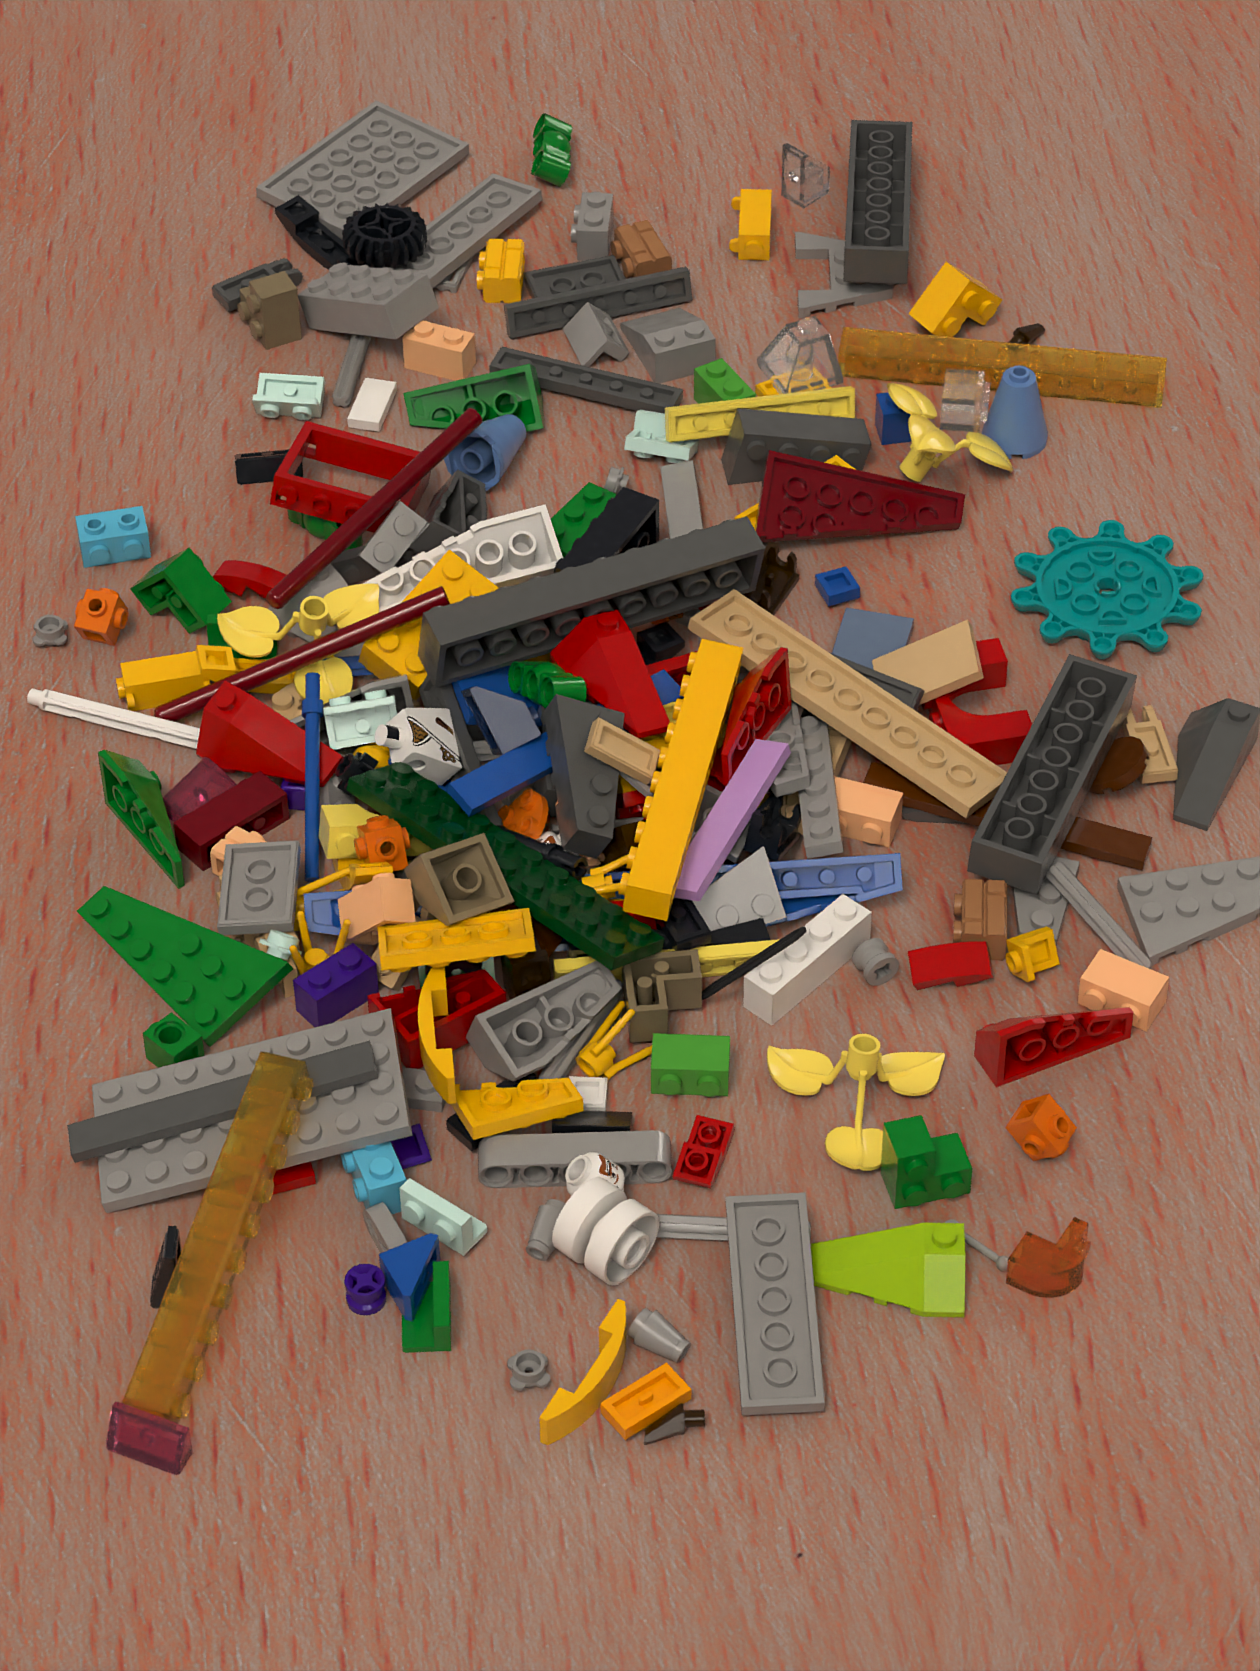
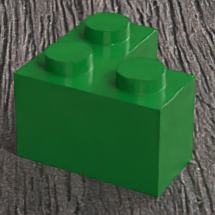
M190 547L154 566L130 588L150 615L168 607L189 634L206 626L208 615H218L232 602L226 595L223 586L215 581L204 567L201 558L194 554Z
M922 1115L883 1123L881 1176L894 1209L908 1206L915 1207L926 1202L956 1198L970 1193L972 1166L958 1132L931 1138Z

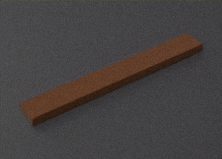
M871 762L863 781L865 784L903 792L902 806L975 826H980L994 799L992 798L968 818H965L890 766ZM1076 817L1060 849L1143 871L1153 837Z

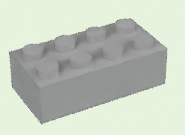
M346 263L333 265L326 275L308 283V288L298 294L299 302L310 329L388 339H398L439 308L427 273L412 272V270H391L388 267L371 268L368 265L352 266Z

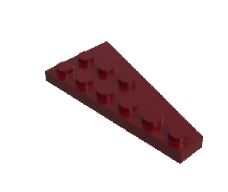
M769 450L766 457L755 531L762 542L957 530L962 522L965 494Z

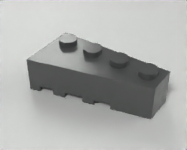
M737 408L721 461L728 485L763 481L766 457L769 450L825 462L838 455L856 470H863L872 444L864 419Z
M556 694L541 714L543 727H546L548 740L545 742L547 756H551L553 769L551 783L552 788L556 789L558 801L555 808L561 846L566 851L597 859L613 839L619 770L585 753L584 750L592 722L600 717L623 730L625 713Z

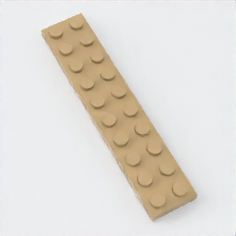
M735 589L690 618L688 629L700 638L743 647L741 666L749 671L779 648H788L791 700L963 817L968 818L995 797L1007 774L1006 771Z

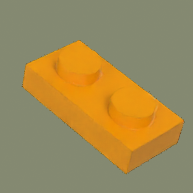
M666 1362L600 1403V1413L626 1440L659 1420L680 1403L684 1404L691 1400L692 1389Z

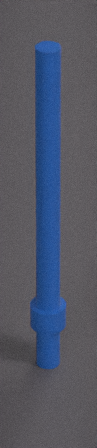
M314 672L305 675V699L302 700V717L305 718V881L314 882L319 879L320 718L323 717L324 702L320 699V674Z

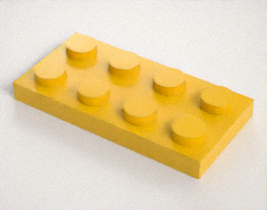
M529 908L485 913L450 926H446L439 919L377 927L381 971L390 970L400 973L406 972L412 967L423 965L440 968L449 965L451 962L463 960L479 963L488 960L489 957L502 955L509 958H519L525 956L528 952L536 951Z

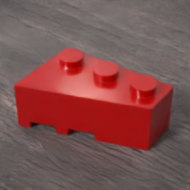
M485 969L446 978L448 1015L433 1017L436 1049L452 1048V1051L469 1043L466 1035L475 1016L506 1002V992ZM415 985L403 987V993L380 997L379 993L367 995L369 1013L391 1008L395 1019L400 1057L403 1065L406 1068L413 1069L423 1067L418 1028V1003L421 989H416Z

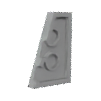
M764 846L710 884L700 901H693L711 931L763 918L765 924L786 918Z
M1061 857L1055 858L1052 865L1063 862L1077 877L1080 861ZM1047 877L1037 895L1011 886L1014 897L1017 934L1021 935L1047 926L1053 929L1057 946L1069 902Z

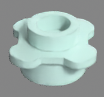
M273 929L270 930L267 940L262 938L259 940V943L269 946L268 954L288 960L289 956L292 955L289 950L290 946L295 945L297 947L299 942L298 938Z

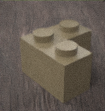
M285 271L249 281L248 287L239 289L241 300L240 303H237L239 316L243 322H248L253 338L255 340L259 339L266 350L302 339L298 291Z
M698 949L658 952L622 966L626 1012L629 1009L635 1011L634 1016L627 1023L630 1043L653 1041V1033L668 1034V1011L702 1008V975Z

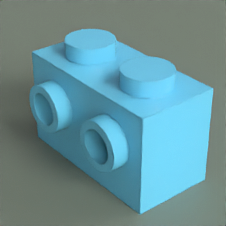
M143 506L75 516L84 568L151 558Z
M390 1141L377 1145H367L365 1148L340 1154L345 1172L351 1173L353 1177L352 1184L358 1202L363 1201L365 1208L383 1202L391 1214L401 1212L399 1188L407 1179Z

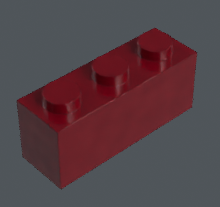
M258 771L175 821L173 825L178 850L202 871L212 867L211 848L221 839H225V835L235 826L249 833L256 831L260 835H264L289 820L287 793L264 773Z

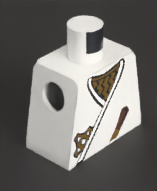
M405 708L388 721L386 725L381 724L376 729L375 742L378 746L389 747L392 763H406L415 772L435 782L437 785H443L462 769L449 709Z

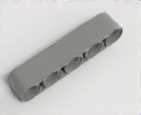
M654 1130L492 1135L483 1138L478 1145V1178L483 1185L490 1188L566 1186L565 1175L571 1161L577 1156L589 1152H597L616 1163L623 1170L624 1184L661 1183L666 1181L672 1174L671 1141L666 1133Z

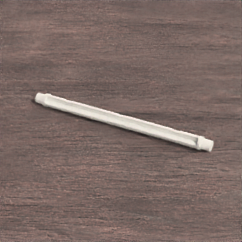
M32 688L28 693L27 702L39 706L41 710L68 717H77L84 721L150 738L156 737L162 741L197 749L200 732L198 727L48 689L41 691Z

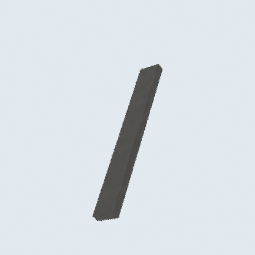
M369 1040L69 1124L67 1126L71 1156L74 1162L77 1163L377 1079L378 1074L373 1048Z

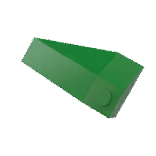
M531 364L403 393L409 423L412 426L446 429L468 408H473L480 414L483 422L506 414H512L524 423L526 432L544 429L543 400L536 367Z
M108 750L98 752L105 804L178 889L185 886L182 861L160 791L162 790V785L157 774L154 771L149 772L137 759Z

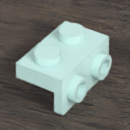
M259 373L257 394H254L252 398L256 414H261L267 418H277L279 415L293 416L299 420H309L311 417L321 418L326 382L324 377Z
M638 410L635 415L634 430L625 438L624 450L634 451L635 456L642 458H651L653 455L666 457L668 462L680 463L685 462V460L689 461L697 453L699 439L669 443L666 440L665 414Z
M386 689L364 693L365 700L351 702L350 696L329 699L330 706L323 707L329 747L334 750L374 743L377 727L381 724L386 725L388 721L397 715L395 696H387Z
M411 1178L399 1188L402 1218L427 1234H437L440 1242L464 1256L487 1233V1225Z

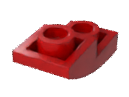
M225 560L215 572L213 578L227 592L235 593L241 597L247 588H250L260 597L266 599L267 593L286 574L256 563Z
M986 941L947 943L908 951L912 982L916 990L952 981L957 987L993 978L989 948Z
M696 1115L688 1142L683 1143L673 1173V1179L711 1189L735 1132L734 1124Z

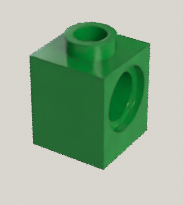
M172 1012L160 1021L153 1023L143 1032L146 1059L158 1068L205 1056L202 1035Z

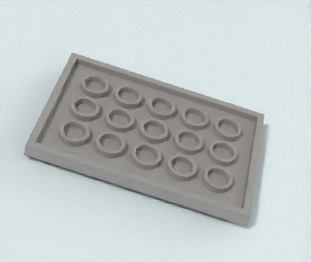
M375 101L256 187L257 198L278 207L299 195L319 211V221L342 239L343 225L346 224L347 217L353 216V211H362L363 206L374 207L375 203L379 206L385 205L387 202L391 206L402 205L469 154V144L381 102Z

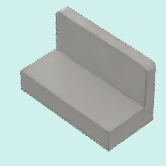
M589 302L563 328L580 364L589 367L603 352L620 362L629 354L610 315Z

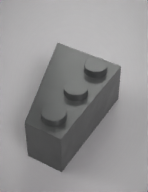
M457 469L434 495L423 517L427 523L409 547L419 553L423 551L426 553L441 545L442 541L451 536L456 537L470 530V526L487 520L485 483Z

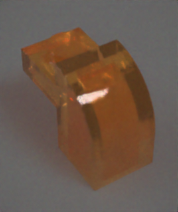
M1074 1217L1056 1244L1027 1231L1008 1258L1006 1284L1030 1295L1042 1298L1060 1297L1074 1291L1082 1283L1084 1261L1091 1246V1242L1087 1240L1089 1223Z

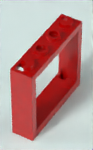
M306 421L274 475L270 505L343 524L372 496L294 475L304 457L391 480L420 451ZM309 444L316 445V449L308 447ZM431 471L400 499L401 502L414 512L429 484ZM282 496L287 497L286 500H282L280 498ZM396 503L366 531L375 533Z

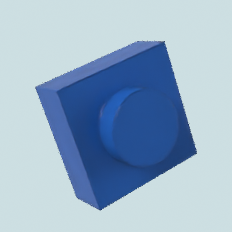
M847 566L815 575V586L828 606L860 598V586Z

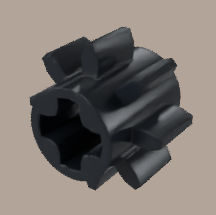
M358 751L355 756L351 753L345 755L335 770V775L341 779L337 788L351 797L353 794L346 790L349 777L365 773L369 770H375L374 768L377 766L378 761L366 752L362 754Z

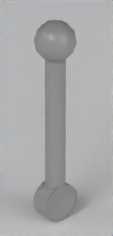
M953 1219L945 1221V1223H959ZM965 1233V1242L996 1262L999 1270L1007 1271L1011 1268L1012 1261L1008 1256H999Z

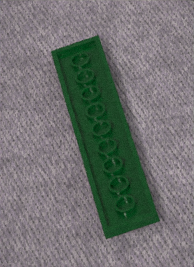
M395 762L385 767L349 777L346 789L348 792L380 814L388 816L389 819L393 818L401 825V828L406 827L408 833L433 850L485 833L515 901L513 904L520 909L529 908L530 915L609 970H615L662 951L665 938L654 932L649 925L638 921L624 912L621 906L611 903L599 895L594 888L584 885L572 877L567 870L557 867L548 860H544L540 852L530 849L518 841L513 834L505 832L490 822L486 816L476 813L469 817L450 794L439 788L435 782L415 772L410 765Z

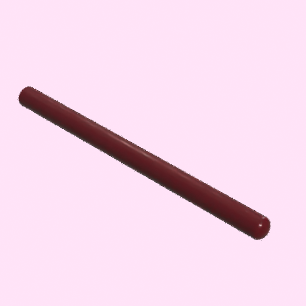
M468 408L274 586L266 595L268 604L274 609L283 608L483 423L480 414L473 408Z
M440 586L155 708L154 716L177 722L203 711L206 704L225 680L245 692L420 619L423 617V612L429 611L433 607L450 605L449 599L443 586Z

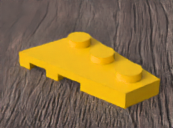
M570 1078L522 1080L517 1087L499 1088L496 1087V1082L481 1083V1089L460 1090V1084H455L456 1104H451L473 1140L518 1128H527L533 1124L565 1118L568 1115L584 1111L583 1098Z

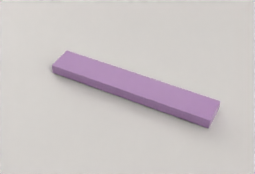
M755 739L690 843L675 892V898L693 901L701 900L751 819L752 813L759 806L791 754L788 743Z

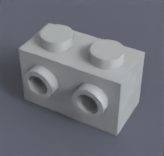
M582 192L580 205H575V224H572L571 243H577V261L609 256L614 225L613 194Z

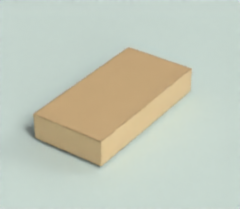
M600 717L592 722L584 750L585 753L646 785L652 781L661 751Z

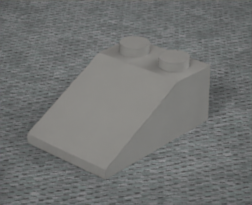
M681 308L620 323L622 332L655 383H663L694 375V368L715 361L716 338L703 319Z

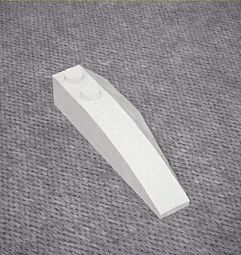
M545 504L480 521L470 526V530L456 537L451 536L438 547L426 553L423 551L412 557V560L398 568L393 567L363 584L379 585V612L400 604L449 549L499 588L524 583L533 577H544L554 574L555 565L560 558H563Z

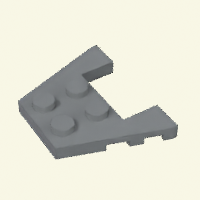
M795 232V259H828L830 290H798V318L810 317V311L824 309L825 313L836 311V306L851 302L856 307L892 299L893 285L869 282L865 284L843 282L845 241Z

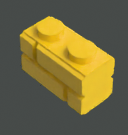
M488 239L486 251H480L479 270L483 271H477V290H483V300L485 303H500L501 301L513 303L521 301L525 268V244L522 239H508L507 241H504V239Z

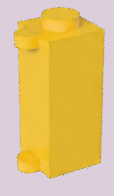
M741 189L740 196H736L731 200V207L734 210H740L738 238H733L729 241V249L732 252H738V260L770 259L772 190Z
M196 651L120 663L122 677L115 678L119 699L126 698L127 708L131 711L156 708L211 684L210 679L200 674Z

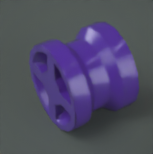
M359 1264L348 1270L345 1275L344 1284L346 1303L349 1309L359 1315H372L383 1309L386 1303L385 1276L382 1270L372 1264Z

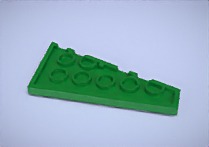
M103 886L77 910L80 916L180 1018L202 1035L203 1041L209 1047L293 970L292 966L285 960L106 886Z

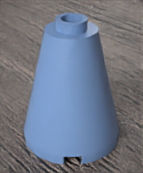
M1021 365L1008 368L1003 373L982 428V434L994 440L1003 449L1008 459H1011L1012 455H1022V459H1026L1039 454L1046 447L1048 438L1036 375L1031 369Z
M512 414L484 421L444 458L448 472L453 475L458 469L485 483V491L489 490L501 480L526 438L525 425L517 416Z

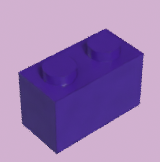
M351 943L293 979L296 1011L314 1027L334 1023L367 1002V995L379 993L377 964L354 943Z

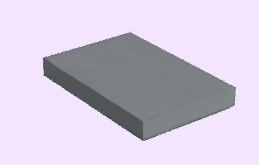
M299 840L225 845L217 922L219 934L270 933L271 929L281 932L294 931L301 853Z

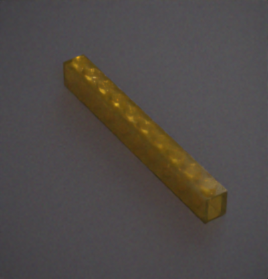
M843 327L838 351V376L996 392L1005 370L1021 365L1035 373L1040 396L1162 408L1167 358L852 327Z
M263 1051L259 1054L123 1398L122 1404L130 1421L175 1432L180 1419H185L189 1413L192 1401L190 1395L195 1381L199 1382L202 1379L206 1365L204 1356L208 1346H213L217 1340L220 1328L219 1317L222 1310H227L231 1304L233 1297L232 1284L236 1273L241 1274L244 1270L247 1260L246 1248L250 1238L254 1239L258 1234L261 1222L259 1214L263 1203L268 1204L271 1200L274 1190L273 1178L277 1169H282L285 1164L287 1141L290 1135L296 1134L300 1123L299 1110L302 1102L308 1101L312 1093L313 1079L309 1076L305 1061Z

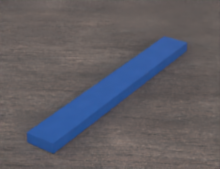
M664 669L651 676L663 705L676 702L677 698H684V696H679L681 687ZM547 732L449 783L447 792L470 817L552 773L551 756H547L545 744L548 740Z

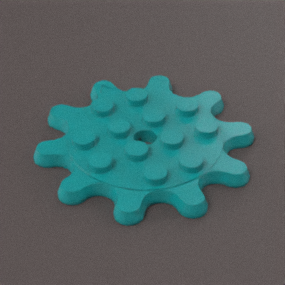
M1115 520L1102 522L1099 526L1098 534L1092 538L1078 537L1066 527H1054L1048 532V540L1054 549L1052 553L1037 555L1023 552L1014 559L1017 572L1035 581L1031 586L1017 588L1012 591L1011 602L1014 608L1021 612L1038 611L1048 616L1040 624L1039 628L1045 642L1054 644L1068 636H1078L1080 639L1090 642L1092 654L1098 659L1109 658L1115 651L1116 644L1127 640L1140 643L1148 651L1160 652L1168 642V635L1163 630L1162 625L1166 623L1193 625L1201 617V607L1194 602L1184 599L1180 593L1196 589L1203 580V572L1195 566L1180 567L1168 563L1165 558L1173 550L1174 542L1165 535H1155L1145 542H1133L1125 537L1124 526ZM1113 589V591H1102L1101 593H1099L1100 590Z

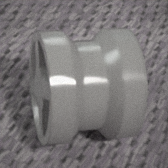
M871 938L864 941L855 949L852 955L853 964L858 970L863 971L864 978L872 986L886 983L892 979L899 969V961L894 954L888 952V947L879 938Z

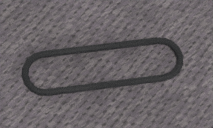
M806 927L794 930L710 984L702 991V1000L712 996L796 942L806 933Z

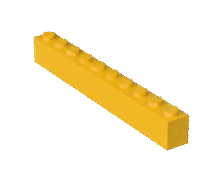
M701 639L698 652L691 651L687 672L691 673V675L684 674L679 696H684V698L676 699L672 719L677 721L676 723L669 722L665 737V743L669 744V747L662 746L659 754L657 768L662 770L661 772L654 771L650 792L654 793V796H646L642 817L647 819L646 822L639 821L637 825L634 843L639 845L638 847L631 846L626 868L631 869L630 873L623 872L618 894L625 896L624 912L664 921L668 920L739 677L743 647Z

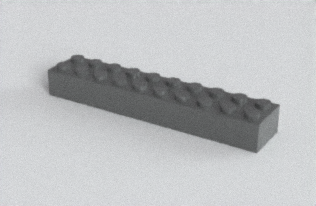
M747 516L736 520L729 519L719 525L705 529H695L688 534L672 539L664 538L655 544L641 548H631L624 553L608 558L601 557L581 566L567 567L560 572L544 577H533L524 583L510 587L503 586L487 594L469 596L460 602L450 605L436 606L429 611L423 612L418 657L434 688L511 665L514 661H525L548 654L584 617L618 610L628 627L633 628L712 604L733 589L741 594L752 592L756 589L765 546Z

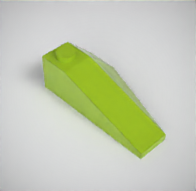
M924 1222L810 1244L814 1286L844 1295L855 1292L873 1297L874 1303L887 1306L888 1302L910 1308L911 1314L922 1317L964 1318V1223Z

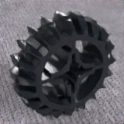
M388 202L381 206L375 203L374 207L370 208L363 206L362 211H353V216L346 218V224L343 225L342 231L343 247L350 260L357 261L359 266L368 265L371 268L391 267L395 270L396 266L399 265L406 267L408 262H416L417 257L423 255L426 242L428 241L424 219L420 218L419 212H412L411 207L402 208L400 204L391 206Z

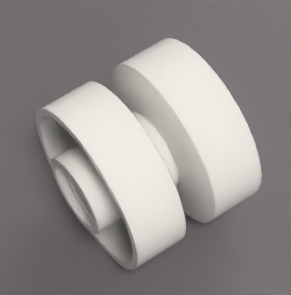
M596 1177L580 1186L566 1202L556 1220L552 1234V1243L557 1250L576 1263H584L589 1272L608 1285L613 1286L625 1281L646 1259L659 1231V1217L635 1199H627L626 1194L604 1178Z

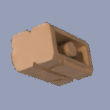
M648 220L635 222L633 226L627 224L616 227L614 230V241H611V251L616 260H621L622 270L626 278L672 269V257Z
M965 879L962 881V894L954 893L953 915L961 916V921H954L953 943L986 941L990 960L1002 961L1006 956L1007 883L1005 880H987L983 882L982 879Z

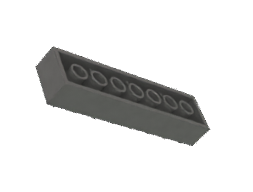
M851 120L843 282H853L855 284H865L867 282L884 283L886 285L907 284L912 122Z
M1068 655L971 841L968 872L992 880H1005L1007 885L1036 895L1038 894L1046 874L1052 866L1132 706L1137 675L1078 656Z

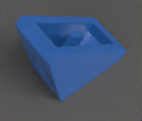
M429 1233L379 1254L380 1269L385 1276V1286L405 1320L413 1322L433 1278V1262L440 1261L439 1237L437 1234Z

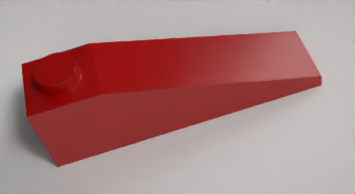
M781 647L753 668L734 689L733 702L721 752L724 785L728 784L755 739L767 740L792 709L788 648Z

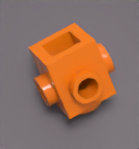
M100 588L99 591L86 589L84 598L80 599L77 603L75 611L76 620L74 623L75 629L83 639L112 646L116 645L120 630L126 627L129 616L127 606L116 591L108 588Z
M386 815L371 817L366 820L367 824L357 826L359 838H354V846L358 860H363L364 863L387 862L393 866V872L403 870L408 866L405 850L410 849V839L406 827L401 828L397 821L393 818L389 819Z
M1050 1094L1022 1101L1005 1127L1032 1161L1048 1157L1057 1158L1068 1149V1141L1077 1129Z

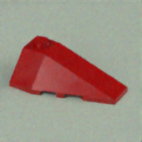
M614 610L584 617L550 652L551 661L558 664L566 673H572L574 676H581L584 679L587 689L586 698L590 702L595 703L598 701L605 708L625 713L623 728L633 736L643 738L667 732L670 722L634 636L619 611Z
M225 680L203 709L196 750L197 756L224 772L235 773V771H243L253 775L261 771L267 776L280 777L287 782L305 784V730L251 694ZM321 741L320 787H324L335 773L336 767L343 756Z
M1130 1007L1009 1018L996 1024H988L976 1031L974 1057L997 1088L1131 1038L1134 1012Z

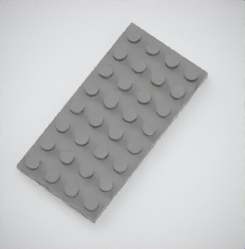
M391 1008L93 1084L94 1117L369 1040L373 1048L378 1078L98 1156L101 1202L105 1212L110 1213L365 1148L367 1145H377L412 1136L397 1031Z

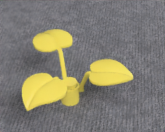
M895 383L887 384L888 393L894 403L911 415L908 419V428L912 441L910 445L911 450L899 466L907 477L917 482L922 481L932 466L937 468L942 461L964 447L969 448L975 457L985 463L1008 470L1010 473L1013 471L1007 455L994 440L984 434L969 431L966 434V439L961 440L955 445L950 436L935 427L927 419H935L937 411L925 395L909 386Z
M356 584L333 590L324 598L309 596L301 602L300 612H293L291 620L280 632H278L280 624L277 616L271 610L260 606H247L228 613H220L217 615V623L222 637L234 651L246 657L259 658L269 655L273 650V640H281L297 622L300 629L305 634L314 636L315 640L321 637V633L326 629L327 625L329 627L336 625L338 629H341L379 613V585ZM338 657L328 658L324 661L321 660L299 669L294 676L295 689L303 699H305V675L311 672L320 674V699L323 700V704L329 702V699L340 697L352 691L353 676L351 669L346 662Z
M869 1034L854 1035L849 1041L848 1051L841 1052V1058L835 1067H833L832 1062L827 1056L816 1051L780 1049L770 1045L767 1049V1065L771 1077L783 1090L796 1095L817 1094L821 1089L822 1083L826 1085L832 1084L846 1064L850 1077L859 1081L855 1128L841 1126L831 1130L825 1139V1149L835 1162L845 1167L862 1171H872L881 1167L883 1140L882 1130L876 1128L862 1129L866 1081L877 1073L878 1079L881 1082L888 1081L889 1087L896 1093L908 1096L925 1095L936 1087L945 1058L944 1053L898 1052L882 1056L879 1040Z

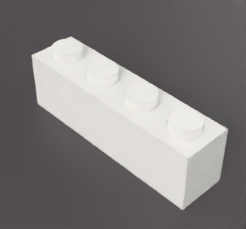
M844 894L839 896L804 926L806 927V933L801 938L744 976L743 1007L771 1026L774 1025L847 963L860 944L870 939L872 912Z

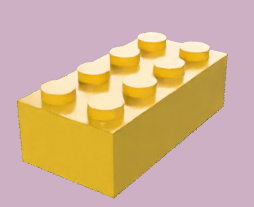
M449 549L401 603L440 586H443L450 604L460 602L469 596H480L493 592L499 587ZM422 618L366 641L362 646L358 660L379 679L407 674L411 695L416 701L420 697L419 689L427 676V672L418 657Z

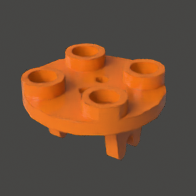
M531 788L524 790L510 806L504 805L498 811L503 826L535 840L541 836L545 825L550 822L547 799Z

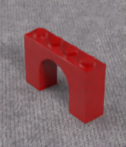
M999 638L976 641L984 678L921 705L923 710L928 709L931 722L995 765L1012 763L1032 726L1028 711L1020 710L993 715H977L958 708L952 702L956 697L965 693L1006 687L1008 660Z

